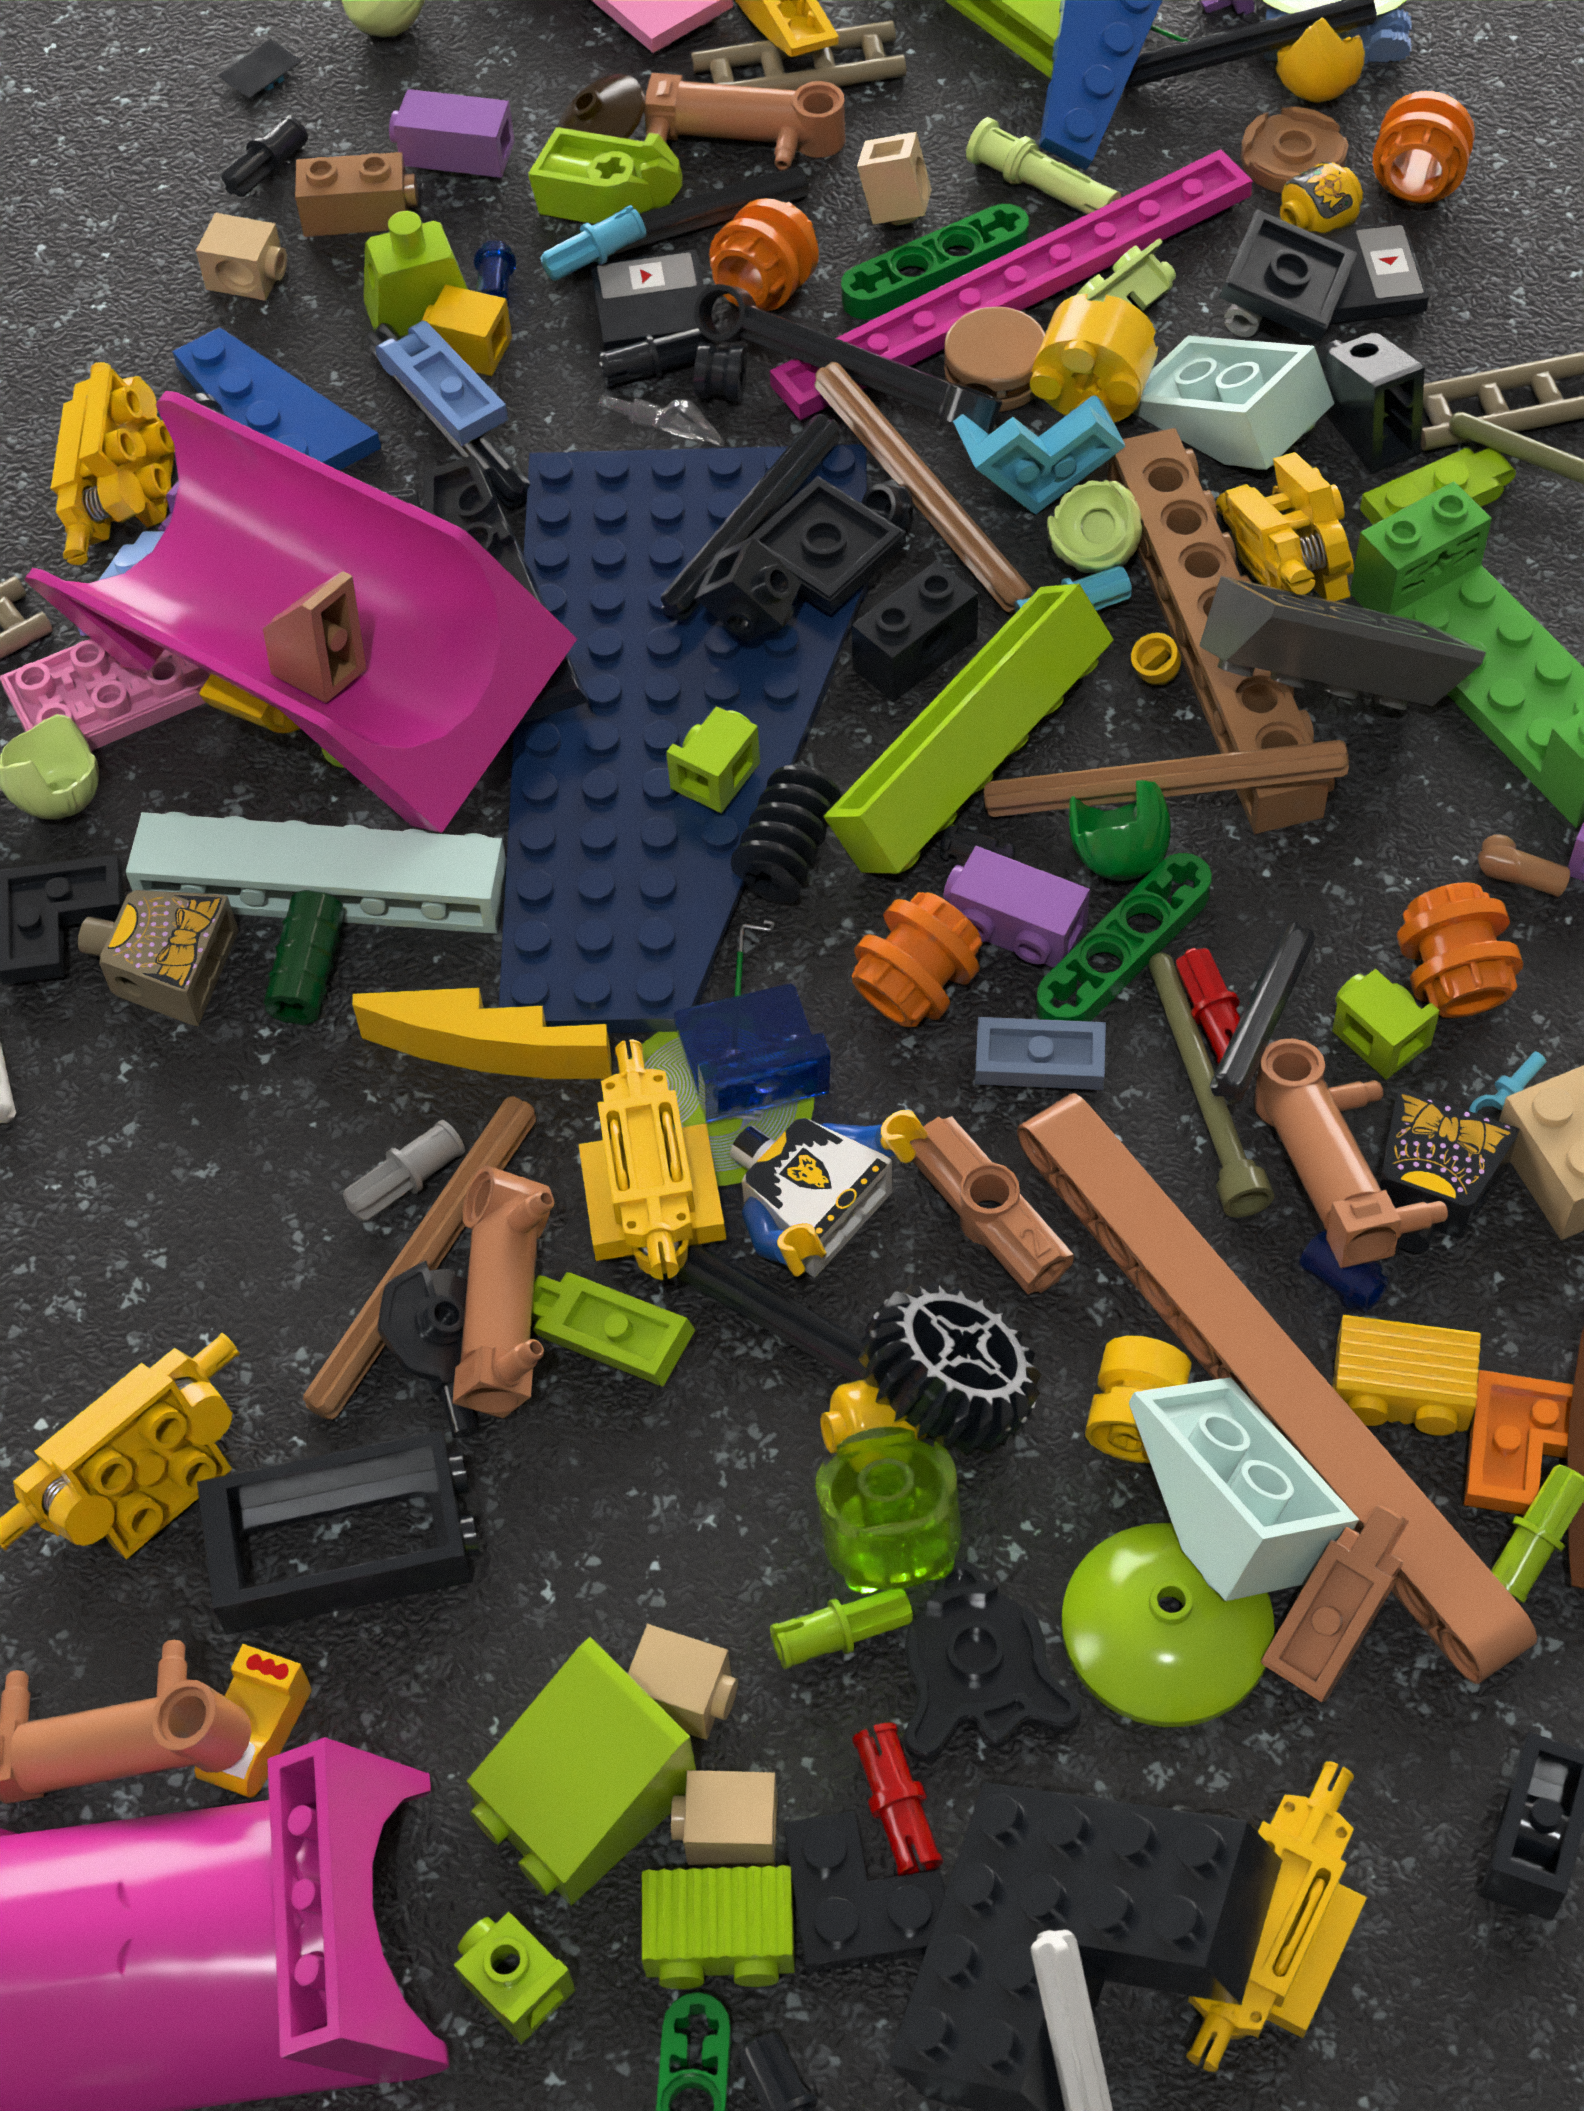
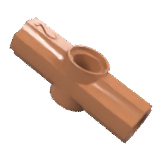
M952 1116L946 1119L937 1117L923 1126L929 1135L925 1139L916 1138L910 1142L916 1151L912 1162L960 1216V1227L965 1236L974 1243L986 1246L1027 1294L1033 1292L1042 1293L1057 1283L1063 1273L1073 1264V1253L1020 1194L1019 1181L1015 1174L1006 1166L992 1162ZM984 1200H993L1002 1205L997 1208L987 1209L980 1207L977 1203Z

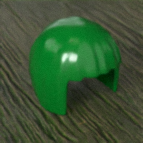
M1137 780V802L1109 811L1085 805L1075 796L1070 798L1069 824L1073 847L1080 860L1097 875L1114 881L1133 880L1151 872L1163 860L1170 843L1171 821L1162 790L1155 782Z

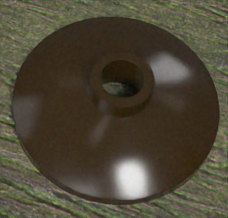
M614 74L600 78L588 85L573 98L564 110L557 127L629 139L644 113V90L629 75Z

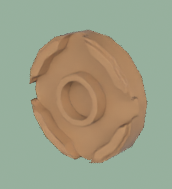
M1301 107L1282 108L1280 115H1273L1269 118V112L1258 116L1245 130L1240 155L1244 171L1256 184L1272 192L1282 193L1287 181L1321 162H1334L1341 167H1345L1348 152L1346 136L1344 138L1339 133L1340 126L1332 118L1316 110Z

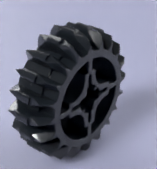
M934 1282L926 1289L911 1284L904 1292L895 1291L890 1299H886L865 1328L866 1333L861 1340L862 1352L858 1358L861 1364L867 1368L863 1381L869 1386L879 1389L875 1402L881 1405H888L896 1412L894 1422H908L915 1427L917 1438L924 1434L935 1437L941 1449L954 1442L966 1454L976 1446L989 1452L996 1444L1005 1443L1011 1435H1015L1035 1407V1400L1040 1394L1037 1389V1383L1042 1374L1032 1365L1035 1353L1030 1348L1020 1345L1023 1333L1019 1330L1009 1329L1003 1323L1004 1313L993 1314L984 1308L982 1298L973 1302L966 1299L958 1287L950 1293H946L940 1285Z

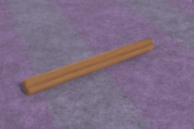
M831 362L826 367L820 368L815 374V388L893 480L899 483V487L905 486L910 491L916 507L1000 606L1008 613H1015L1014 601L1029 598L1032 593L1031 587L844 368L836 362Z
M1333 740L989 781L984 786V804L989 816L998 817L1067 809L1070 806V798L1072 796H1075V798L1088 806L1135 801L1137 780L1155 782L1161 788L1164 797L1342 777L1348 774L1349 756L1345 742Z
M510 1096L503 1101L304 1393L303 1400L306 1403V1407L314 1414L326 1420H332L338 1416L386 1345L377 1331L385 1285L394 1277L424 1261H427L429 1271L437 1269L465 1227L462 1210L468 1187L474 1175L485 1165L503 1171L536 1122L535 1109L528 1102L522 1101L515 1096Z

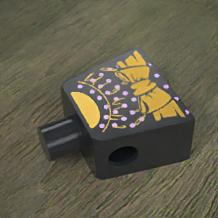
M1399 1087L1389 1124L1378 1185L1381 1191H1387L1395 1208L1420 1202L1428 1204L1441 1201L1447 1207L1448 1217L1444 1222L1432 1224L1430 1228L1401 1234L1397 1240V1246L1407 1251L1420 1253L1428 1250L1435 1231L1454 1238L1464 1237L1506 1172L1520 1129Z

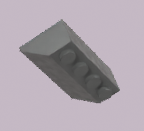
M1224 576L1220 577L1199 645L1220 658L1217 667L1233 674L1253 677L1255 668L1271 671L1270 678L1272 680L1297 688H1305L1307 679L1323 682L1321 689L1328 693L1349 699H1356L1359 690L1374 693L1373 701L1400 710H1406L1409 701L1429 706L1435 705L1483 663L1486 654L1485 651L1427 622L1304 594L1299 595L1291 591Z

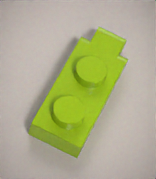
M1464 448L1363 493L1360 510L1374 525L1454 481L1482 507L1500 497L1504 490L1503 486L1509 484L1514 479L1516 470L1495 449L1487 448L1474 454L1470 448Z
M566 1272L561 1282L542 1275H538L534 1282L532 1321L536 1322L533 1331L547 1341L662 1387L695 1332L688 1318L573 1273Z

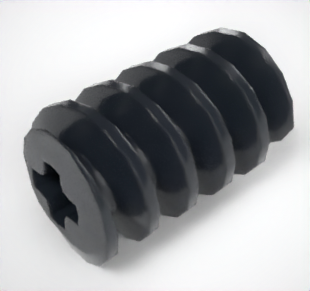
M786 765L775 769L769 776L767 787L758 799V807L752 812L749 826L743 831L740 845L734 850L731 857L733 873L740 877L744 882V887L756 896L778 904H792L799 898L800 884L808 879L809 865L816 861L818 857L817 847L824 843L827 836L826 828L829 825L823 816L842 797L839 787L830 777L815 768L803 765Z

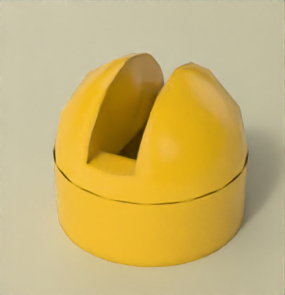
M1151 633L1143 636L1135 643L1131 652V662L1142 680L1151 685H1165L1174 680L1179 673L1181 655L1176 643L1170 636L1163 633Z

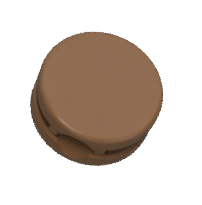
M985 307L965 314L950 327L945 338V381L975 389L1003 401L999 412L1024 406L1036 397L1030 388V380L1034 360L1045 336L1044 330L1032 317L1012 308Z

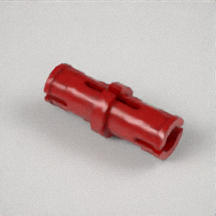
M890 1722L873 1726L882 1750L881 1756L875 1739L870 1737L868 1730L864 1729L852 1737V1743L854 1748L857 1749L873 1794L868 1800V1805L872 1816L882 1820L897 1865L896 1871L898 1876L921 1873L912 1849L913 1844L915 1845L920 1863L925 1865L926 1870L932 1871L943 1863L941 1853L938 1852L921 1805L927 1797L921 1782L913 1781L897 1735L896 1724Z

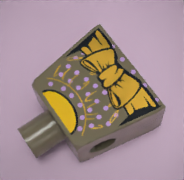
M135 890L127 894L115 922L94 917H87L83 921L78 936V948L81 953L100 957L99 964L108 987L116 996L187 1024L199 1026L239 929L228 896Z

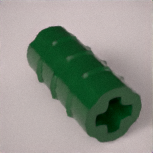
M309 890L296 892L291 897L286 918L282 921L284 927L280 942L275 947L277 953L273 969L268 973L270 980L264 999L265 1011L273 1018L282 1022L299 1025L313 1023L318 1019L323 996L327 994L325 987L329 972L334 968L332 960L336 944L340 942L339 932L344 916L343 904L327 893Z

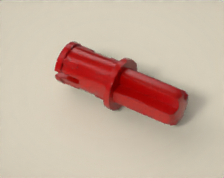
M1191 948L1176 960V969L1194 1006L1191 1010V1015L1195 1019L1196 1024L1203 1026L1219 1065L1241 1019L1237 1011L1240 1000L1235 992L1228 991L1211 952L1206 948Z

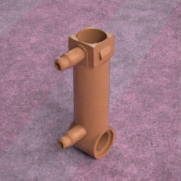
M651 73L645 96L646 137L649 133L659 134L665 143L667 139L678 140L679 135L776 143L774 164L780 170L788 169L791 166V162L795 158L796 149L809 157L824 158L836 154L845 144L844 94L839 87L832 83L815 81L804 84L797 90L683 81L682 75Z
M1294 1038L1280 1039L1266 1047L1260 1060L1254 1098L1255 1110L1263 1121L1275 1127L1327 1230L1326 1240L1340 1268L1392 1257L1395 1255L1397 1240L1401 1234L1430 1228L1432 1224L1444 1222L1448 1217V1210L1441 1201L1428 1204L1420 1202L1398 1208L1394 1207L1387 1191H1381L1341 1114L1342 1111L1365 1107L1368 1103L1381 1100L1383 1097L1382 1085L1374 1080L1365 1083L1358 1081L1328 1088L1323 1079L1325 1061L1321 1052L1306 1041Z
M487 1165L480 1168L474 1175L468 1187L462 1210L464 1225L472 1229L461 1363L455 1367L452 1404L499 1418H505L531 1397L533 1367L544 1354L542 1344L535 1339H530L537 1240L546 1226L550 1210L554 1206V1198L547 1185Z
M168 1640L162 1645V1659L158 1663L157 1696L155 1698L28 1722L30 1706L29 1676L24 1671H11L6 1675L5 1690L2 1692L0 1801L9 1804L44 1797V1793L188 1766H195L204 1772L218 1773L232 1767L241 1759L249 1746L252 1732L250 1718L243 1708L198 1680H187L185 1645L180 1640Z

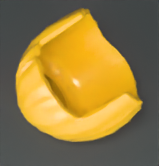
M1320 18L1319 21L1309 26L1293 45L1278 50L1276 72L1283 85L1299 98L1315 103L1335 99L1353 86L1360 77L1365 58L1362 39L1360 35H1356L1353 38L1348 37L1341 40L1324 18Z

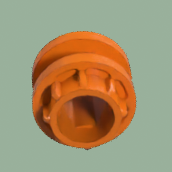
M1434 91L1411 93L1396 101L1384 116L1373 151V168L1381 185L1395 197L1413 203L1438 201L1454 192L1464 179L1475 140V128L1468 111L1454 98Z
M774 199L751 201L712 240L709 258L715 285H730L746 290L753 297L759 309L771 311L781 307L794 294L796 288L800 287L813 274L817 267L819 249L812 222L801 210L789 202L784 203ZM723 295L728 301L739 308L737 300L732 295Z
M1464 882L1432 889L1409 903L1407 910L1402 914L1405 924L1399 929L1397 940L1403 956L1410 959L1423 960V964L1416 968L1410 976L1413 993L1418 1000L1431 1002L1440 1010L1439 1015L1442 1017L1460 1018L1491 1010L1503 1004L1512 996L1513 992L1517 989L1515 976L1522 970L1523 961L1516 944L1507 941H1497L1496 939L1497 936L1506 930L1510 923L1505 904L1501 900L1490 898L1488 893L1483 892L1480 885Z
M918 892L910 902L903 899L894 900L884 912L885 923L891 931L886 939L867 934L854 948V954L859 961L852 973V982L855 988L880 1013L904 1027H916L925 1016L932 1020H938L950 1007L949 997L942 988L946 982L950 980L958 984L967 985L980 970L975 955L982 945V940L976 927L962 912L943 898L928 892Z

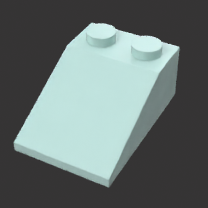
M1187 336L1151 370L1141 400L1133 414L1162 430L1176 428L1183 442L1225 465L1267 470L1274 465L1273 458L1282 456L1303 434L1309 432L1315 426L1316 421L1335 403L1314 346Z
M1231 1377L1133 1393L1129 1405L1182 1551L1202 1573L1206 1583L1218 1592L1225 1601L1306 1584L1330 1541L1338 1540L1346 1527L1353 1530L1359 1519Z

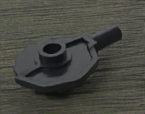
M424 1261L394 1277L385 1285L377 1331L396 1358L395 1361L406 1372L420 1376L423 1379H428L433 1392L442 1393L452 1437L463 1438L473 1435L479 1430L474 1410L452 1404L455 1367L461 1363L468 1280L454 1276L456 1272L454 1270L439 1269L429 1271L427 1261Z

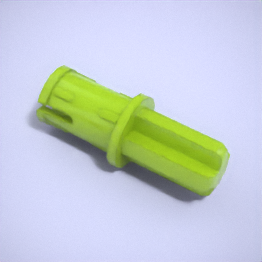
M1563 1465L1555 1466L1524 1517L1515 1516L1512 1523L1517 1528L1491 1570L1514 1599L1523 1604L1527 1600V1594L1553 1551H1563L1565 1545L1560 1540L1584 1502V1476Z
M892 1588L841 1605L836 1598L831 1599L827 1602L828 1607L796 1619L793 1618L781 1623L772 1624L770 1626V1633L778 1660L781 1661V1666L784 1669H788L809 1659L842 1650L846 1655L853 1653L855 1642L908 1625L913 1621V1614L905 1591L902 1588Z

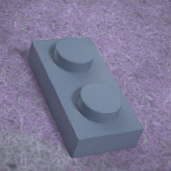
M978 1017L975 1084L1103 1090L1106 1022Z

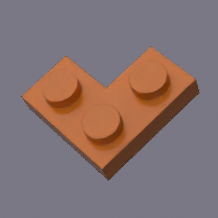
M1479 1370L1476 1407L1471 1422L1464 1505L1525 1515L1539 1492L1542 1455L1568 1459L1569 1418L1574 1385Z

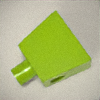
M401 211L391 216L388 221L389 232L370 237L365 242L364 304L373 329H377L381 323H387L400 336L408 335V329L423 320L427 307L435 304L445 284L468 290L441 223L430 221L422 224L420 216L411 211Z

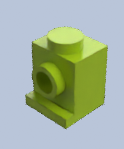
M716 706L702 725L696 724L690 729L682 747L672 744L666 751L670 789L722 813L760 764L758 726L751 723L748 718L739 712L726 711Z
M1374 969L1366 976L1362 974L1353 976L1339 990L1335 998L1337 1008L1332 1032L1384 1079L1387 1080L1432 1044L1440 1010L1431 1002L1423 1009L1419 1008L1413 996L1406 988L1397 983L1392 984L1378 970Z
M510 1912L497 1923L490 1917L483 1918L469 1929L458 1945L457 1950L462 1954V1957L454 1964V1967L461 1982L521 2044L576 1991L569 1969L559 1959L556 1960ZM510 1954H515L520 1958L519 1966L514 1972L502 1975L494 1971Z

